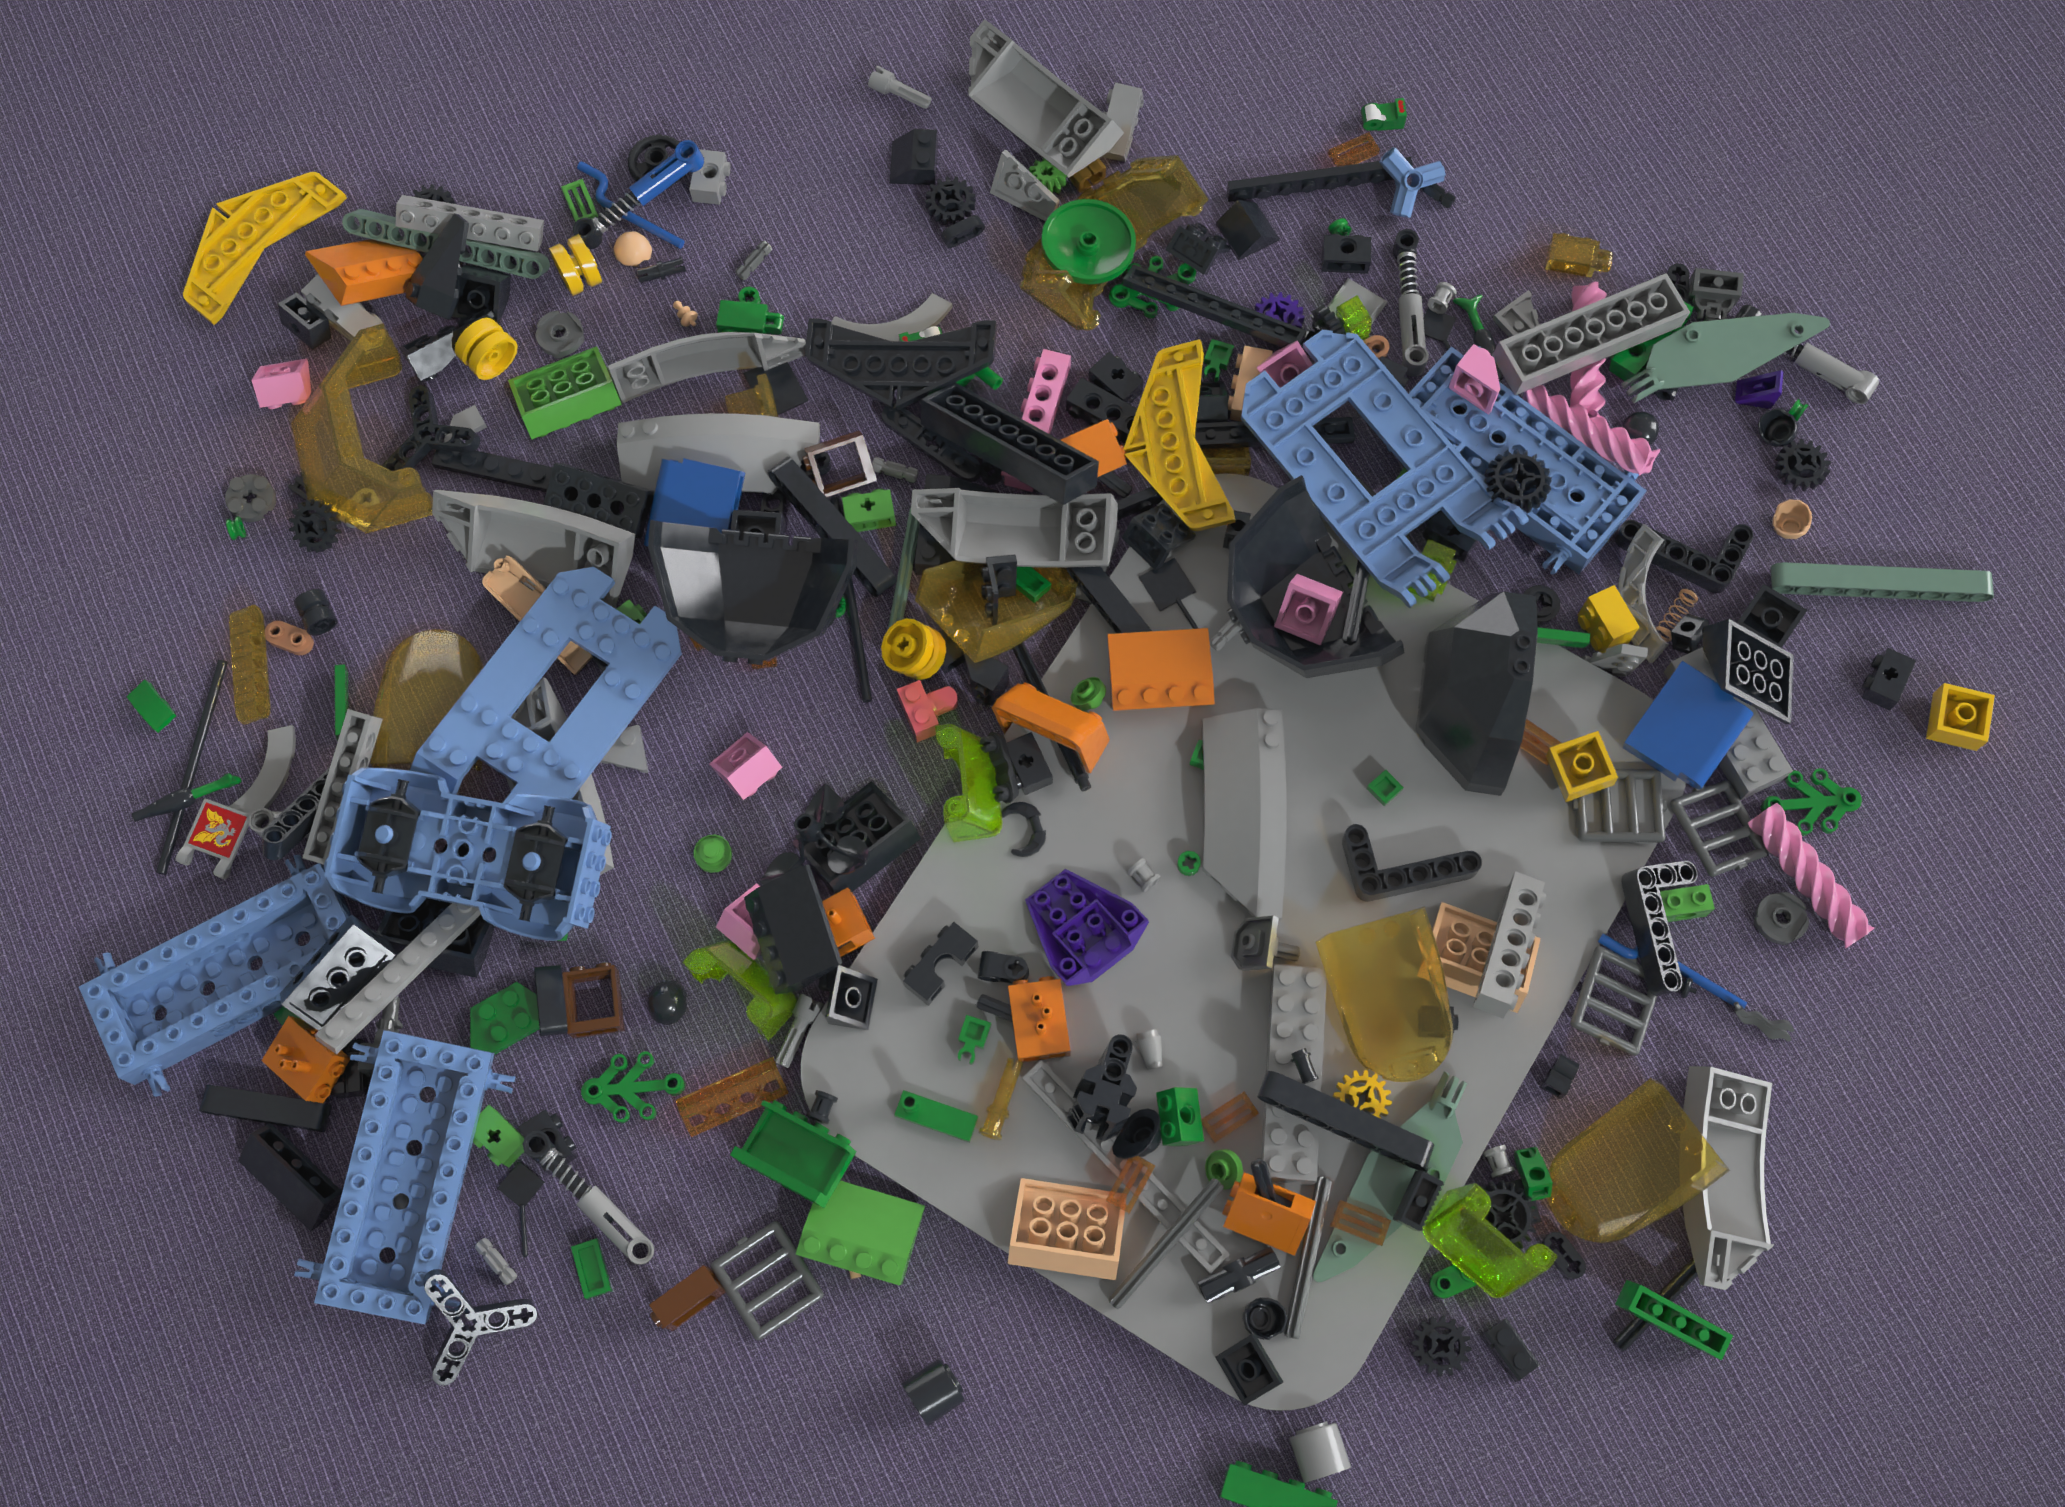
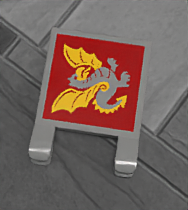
M204 798L187 839L175 858L176 861L188 866L192 862L194 850L201 851L221 859L213 873L221 879H227L233 860L248 829L250 814Z

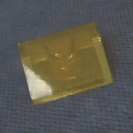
M1249 447L1201 449L1214 475L1238 474L1249 476L1251 467Z

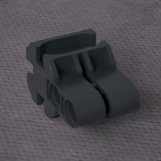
M1122 1034L1112 1037L1099 1059L1098 1065L1086 1070L1078 1083L1073 1095L1076 1101L1072 1108L1069 1109L1067 1119L1075 1132L1083 1134L1088 1122L1099 1126L1096 1139L1107 1141L1117 1136L1128 1120L1131 1108H1128L1127 1105L1132 1097H1135L1137 1091L1131 1076L1126 1074L1133 1050V1044L1129 1037Z

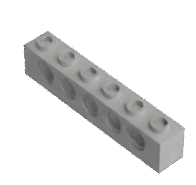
M402 195L396 203L395 226L440 234L455 213L469 222L467 239L538 251L542 244L544 220Z
M350 709L347 710L302 857L303 859L324 864L325 860L329 857L331 848L330 838L332 833L335 832L337 823L336 813L341 806L343 798V784L347 781L348 775H352L360 768H368L383 720L382 718Z
M1515 871L1504 897L1473 1004L1474 1008L1503 1019L1508 1010H1514L1518 1000V995L1514 993L1516 989H1520L1524 975L1520 973L1521 968L1525 969L1530 957L1526 950L1531 948L1535 938L1532 928L1537 927L1541 917L1537 910L1542 908L1546 898V894L1542 893L1545 882Z

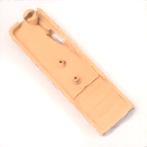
M507 555L504 559H497L494 562V570L489 571L482 580L483 586L519 621L522 620L546 589L515 558ZM570 641L557 658L574 675H577L592 659V655Z

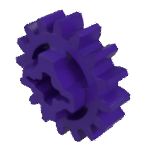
M1279 292L1278 297H1274L1272 293H1269L1268 300L1262 297L1260 304L1256 303L1254 310L1262 314L1265 312V315L1288 324L1294 320L1291 325L1302 328L1305 317L1302 315L1303 307H1298L1299 301L1294 300L1292 302L1290 294L1284 298L1282 292Z

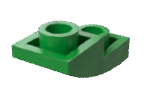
M145 679L126 696L143 719L157 733L176 717L168 702L162 699L153 685Z

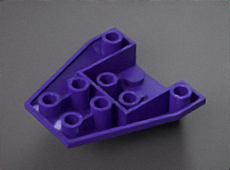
M1064 869L1025 899L1050 967L1066 986L1090 983L1096 980L1134 950L1149 923V920L1130 901L1067 869Z

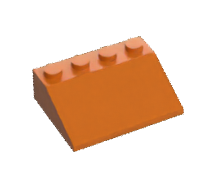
M374 239L305 252V256L341 306L406 293V286L410 283L412 274L423 260L419 252L414 249Z
M1208 628L1107 634L1111 706L1113 711L1215 704Z

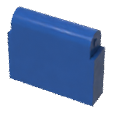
M683 458V463L672 459H661L644 545L648 546L650 520L717 528L721 534L722 529L731 530L733 510H738L746 473Z
M1682 661L1624 742L1623 749L1654 769L1659 770L1673 781L1679 778L1696 789H1702L1754 714L1748 707L1735 700L1734 696L1722 691L1718 682Z

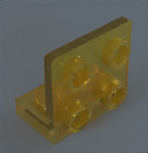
M766 373L757 376L759 385H756L755 388L725 396L728 414L778 417L772 387Z

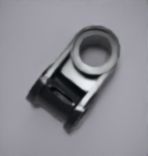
M993 951L981 952L978 979L1011 984L1017 980L1028 979L1029 969L1022 957ZM1016 965H1019L1022 971H1018L1017 975H1014L1012 970L1016 968Z

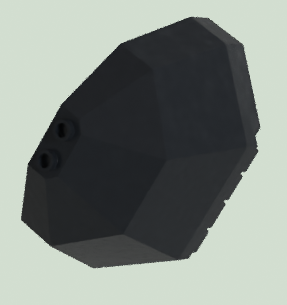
M1301 475L1279 487L1230 542L1227 601L1230 609L1227 612L1233 623L1239 622L1242 627L1239 633L1246 645L1251 643L1255 649L1305 678L1382 666L1405 653L1401 639L1396 642L1382 622L1379 621L1370 605L1363 609L1357 643L1352 646L1343 643L1342 638L1352 587L1349 588V586L1353 584L1354 577L1346 564L1338 568L1336 567L1343 562V559L1336 547H1331L1332 539L1307 491L1305 480ZM1296 574L1343 592L1336 614L1321 645L1274 627L1289 583Z
M650 520L648 548L667 620L715 656H722V661L737 663L738 658L748 659L747 664L763 665V660H771L824 635L857 566L859 540L855 539L845 540L816 537L812 539V537L794 536L793 545H789V535L769 533L768 543H765V533L745 531L743 541H741L740 530L722 529L721 534L717 528Z
M1511 592L1489 594L1429 632L1427 636L1416 732L1424 740V746L1465 791L1501 796L1506 789L1522 743L1533 685L1538 636L1536 596Z

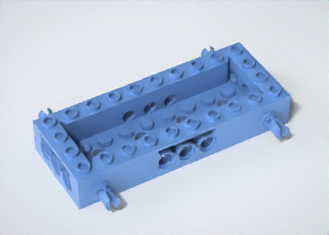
M1451 346L1410 391L1409 395L1483 481L1485 480L1484 473L1488 469L1489 463L1492 460L1494 461L1498 454L1503 456L1507 450L1511 454L1516 449H1518L1520 454L1528 450V456L1530 457L1537 454V462L1544 460L1543 468H1549L1550 473L1548 476L1552 477V482L1549 485L1551 486V491L1547 494L1546 501L1541 503L1538 509L1532 508L1528 514L1522 510L1529 519L1523 526L1518 525L1511 516L1506 518L1517 529L1551 553L1550 557L1542 564L1543 568L1546 569L1552 563H1555L1550 574H1555L1564 563L1579 575L1642 500L1647 490L1635 482L1639 474L1627 470L1621 472L1518 395H1514L1513 391L1500 382V391L1489 415L1452 391L1449 385L1456 365L1464 355ZM1462 406L1466 412L1464 414H1457L1454 412L1453 407ZM1495 434L1501 435L1504 438V442L1496 443L1492 440V436ZM1512 468L1503 470L1501 473H1499V475L1511 473ZM1536 488L1526 490L1523 492L1522 495H1529L1536 490ZM1579 493L1583 500L1575 502L1571 499L1570 494Z
M294 855L296 867L289 859L285 861L292 875L291 878L118 967L115 966L111 953H103L104 962L97 957L94 959L101 975L79 986V989L119 1079L133 1085L147 1079L153 1096H161L160 1087L167 1092L170 1090V1086H168L162 1073L164 1069L283 1007L281 1005L280 992L351 915L343 895L334 890L327 878L324 877L325 871L322 864L318 863L306 869L301 855ZM308 933L310 935L309 943L305 946H299V937L302 934ZM355 952L352 953L350 956L355 957L358 956L360 953ZM256 958H262V967L252 971V961ZM337 972L334 973L332 976H340L342 973ZM208 983H214V992L205 996L203 993L204 986ZM165 1007L167 1010L166 1017L157 1021L155 1018L157 1010Z
M384 1030L379 1048L358 1043L353 1045L354 1049L364 1052L365 1055H351L350 1060L374 1064V1070L324 1263H316L299 1258L297 1265L309 1270H297L294 1276L319 1280L314 1303L426 1324L429 1320L432 1306L435 1303L427 1295L423 1279L429 1271L442 1269L485 1091L490 1088L512 1094L513 1088L501 1084V1081L515 1082L516 1076L512 1077L492 1072L491 1066L495 1053ZM432 1087L435 1090L436 1097L432 1102H424L421 1099L420 1094L423 1088ZM411 1140L421 1142L423 1149L419 1155L414 1156L408 1152L407 1145ZM399 1193H403L409 1198V1204L405 1209H399L394 1205V1198ZM389 1247L395 1251L396 1257L393 1262L386 1263L382 1261L380 1253L383 1248ZM436 1279L431 1281L432 1286L436 1285L442 1295L445 1292L443 1287H439ZM451 1298L445 1302V1305L458 1307L460 1304L459 1301Z

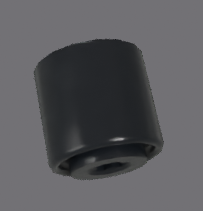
M936 1359L901 1383L927 1426L965 1401L962 1395L964 1391L948 1365L946 1363L943 1365L939 1359Z

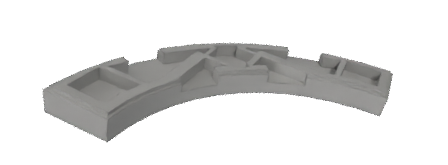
M932 293L919 308L898 320L882 324H859L835 316L831 322L833 325L889 341H899L898 334L904 332L912 334L938 325L953 306L951 302Z
M1643 524L1627 549L1628 553L1620 570L1618 591L1639 625V629L1631 640L1635 646L1648 648L1646 659L1649 663H1653L1669 644L1661 637L1651 621L1646 605L1645 585L1651 561L1664 539L1647 525Z
M293 725L267 730V753L258 777L246 793L228 807L251 814L259 808L268 809L275 801L288 779L292 758L295 755L296 735Z

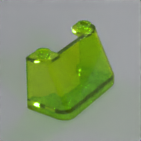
M953 724L935 726L937 742L943 748L944 758L953 759L961 773L963 795L948 799L943 809L944 823L953 842L996 836L1000 833L1003 824L1001 804L994 799L996 794L992 793L994 787L997 786L995 780L996 771L991 763L989 753H985L981 749L983 745H980L981 737Z
M725 940L695 949L682 962L691 976L700 984L706 979H715L720 983L729 974L755 997L747 1006V1017L758 1027L757 1032L767 1041L775 1035L793 1014L792 1011L797 1002L795 995L792 992L775 995L773 986L769 981L768 971L731 941Z
M1476 1183L1446 1191L1428 1217V1220L1425 1221L1426 1225L1423 1226L1424 1237L1489 1296L1493 1298L1509 1296L1547 1271L1558 1257L1544 1244L1532 1245L1524 1254L1489 1223L1485 1217L1491 1208V1200L1489 1195Z

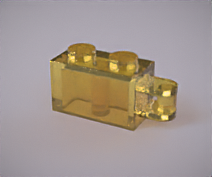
M1553 233L1548 245L1545 270L1591 278L1594 270L1600 272H1609L1611 270L1613 253L1608 250L1599 249L1600 241L1588 237L1569 236L1565 233Z

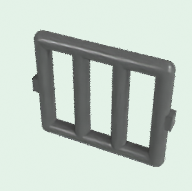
M1615 769L1618 779H1625L1629 832H1614L1611 787L1600 790L1603 832L1588 831L1586 797L1582 796L1572 800V809L1576 811L1578 839L1582 842L1661 843L1666 839L1664 812L1667 810L1666 800H1663L1661 773L1657 769ZM1636 779H1651L1655 832H1639Z
M1724 780L1705 788L1703 786L1702 789L1694 788L1691 790V793L1671 800L1670 805L1709 876L1714 877L1733 869L1736 871L1744 869L1748 866V863L1768 855L1769 851L1765 848L1761 836L1750 829L1748 822L1751 821V818L1730 781ZM1720 792L1725 793L1731 805L1690 820L1683 807ZM1733 814L1737 815L1743 826L1742 828L1702 842L1696 828ZM1749 836L1755 850L1717 865L1714 864L1708 851Z
M1597 946L1594 950L1570 1024L1573 1028L1597 1038L1596 1042L1603 1046L1611 1045L1632 1056H1636L1640 1052L1658 996L1651 994L1649 990L1647 995L1599 973L1602 960L1605 959L1645 978L1642 966L1636 963L1637 959H1628L1602 946ZM1595 982L1643 1005L1639 1019L1591 997ZM1587 1006L1634 1028L1635 1032L1631 1043L1583 1021Z
M773 1221L749 1238L743 1237L737 1241L738 1245L711 1263L712 1271L752 1336L758 1341L785 1323L789 1325L797 1320V1315L821 1300L824 1296L822 1289L802 1257L796 1255L797 1250L778 1221ZM774 1234L782 1248L732 1281L724 1267ZM789 1257L796 1271L746 1304L738 1290ZM803 1280L811 1293L760 1327L752 1313Z

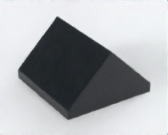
M1237 200L1216 222V226L1227 240L1238 260L1279 241L1278 235L1255 202Z
M840 965L834 968L825 1015L828 1024L869 1030L878 979Z
M1255 1332L1215 1356L1243 1406L1283 1383L1282 1378Z

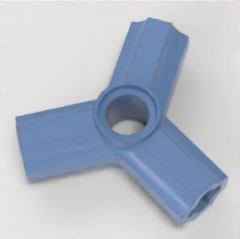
M1395 147L1387 151L1379 161L1382 167L1395 180L1396 191L1390 213L1401 217H1411L1417 191L1420 188L1442 182L1446 175L1444 166H1442L1440 161L1413 168ZM1409 175L1412 179L1410 186L1407 184V177Z

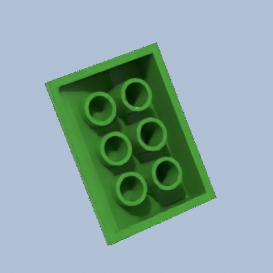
M597 346L508 380L531 439L546 436L552 431L567 428L573 423L590 419L596 414L611 411L615 407L622 405Z
M840 1181L825 1208L815 1203L812 1204L796 1255L899 1286L903 1285L925 1205Z

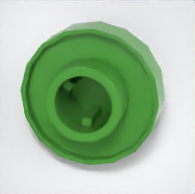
M1098 677L1082 680L1072 691L1070 696L1071 702L1077 709L1082 711L1095 709L1101 705L1105 697L1106 686Z
M716 834L707 835L696 843L694 859L702 870L710 873L719 872L730 864L732 849L728 841L722 836Z
M1220 1149L1212 1152L1206 1159L1205 1172L1209 1182L1215 1178L1224 1186L1223 1190H1227L1233 1187L1235 1181H1241L1243 1167L1239 1157L1233 1151Z

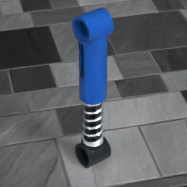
M691 140L680 142L676 146L674 154L631 185L629 189L632 192L629 194L625 193V197L619 198L616 204L612 203L611 208H606L603 214L599 213V217L577 220L573 226L574 236L579 234L589 249L597 248L602 243V233L608 231L610 225L614 226L615 221H621L623 215L627 216L628 211H634V207L636 205L640 206V203L642 206L646 205L685 174L696 172L703 167L704 157L697 145Z

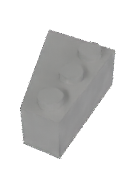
M1115 83L1113 90L1109 89L1108 111L1103 113L1111 118L1124 134L1110 151L1101 157L1126 162L1133 140L1134 127L1137 126L1139 119L1137 118L1139 108L1143 107L1144 99L1141 88Z
M319 274L301 290L306 300L328 318L331 327L365 353L386 334L381 326L383 323L381 319L374 313H368L361 303L357 302L341 306Z

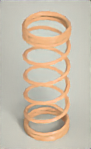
M1681 589L1679 592L1680 598L1674 600V605L1669 607V613L1664 615L1665 621H1660L1659 626L1656 627V630H1660L1669 637L1665 638L1661 635L1666 642L1672 640L1671 631L1660 626V624L1666 622L1672 629L1674 627L1668 623L1675 626L1676 624L1666 621L1665 616L1670 614L1679 622L1681 620H1678L1673 615L1682 619L1681 616L1671 613L1670 609L1676 607L1681 613L1689 614L1687 609L1675 604L1676 600L1681 599L1689 607H1694V603L1698 601V596L1689 589ZM1683 593L1691 595L1695 600L1687 598ZM1678 607L1684 609L1687 613L1681 611Z

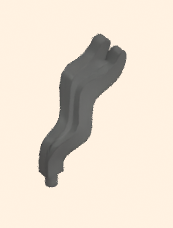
M1738 1002L1733 1003L1737 1016L1744 1024L1757 1026L1770 1039L1782 1038L1788 1042L1792 1040L1787 1030L1793 1032L1794 1028L1789 1021L1784 1019L1770 1021L1759 1011L1747 1012Z

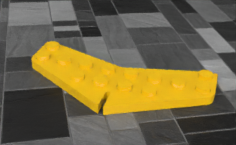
M309 172L216 203L217 207L229 218L227 219L212 207L183 292L184 299L193 309L215 325L226 313L266 247L335 209L347 199L346 195L319 173Z
M1200 339L1164 348L1157 353L1123 449L1126 451V454H1124L1126 458L1192 531H1202L1236 522L1234 511L1195 439L1204 356Z

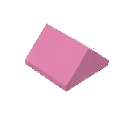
M1295 341L1275 351L1257 366L1260 374L1266 371L1281 388L1313 364L1300 343Z

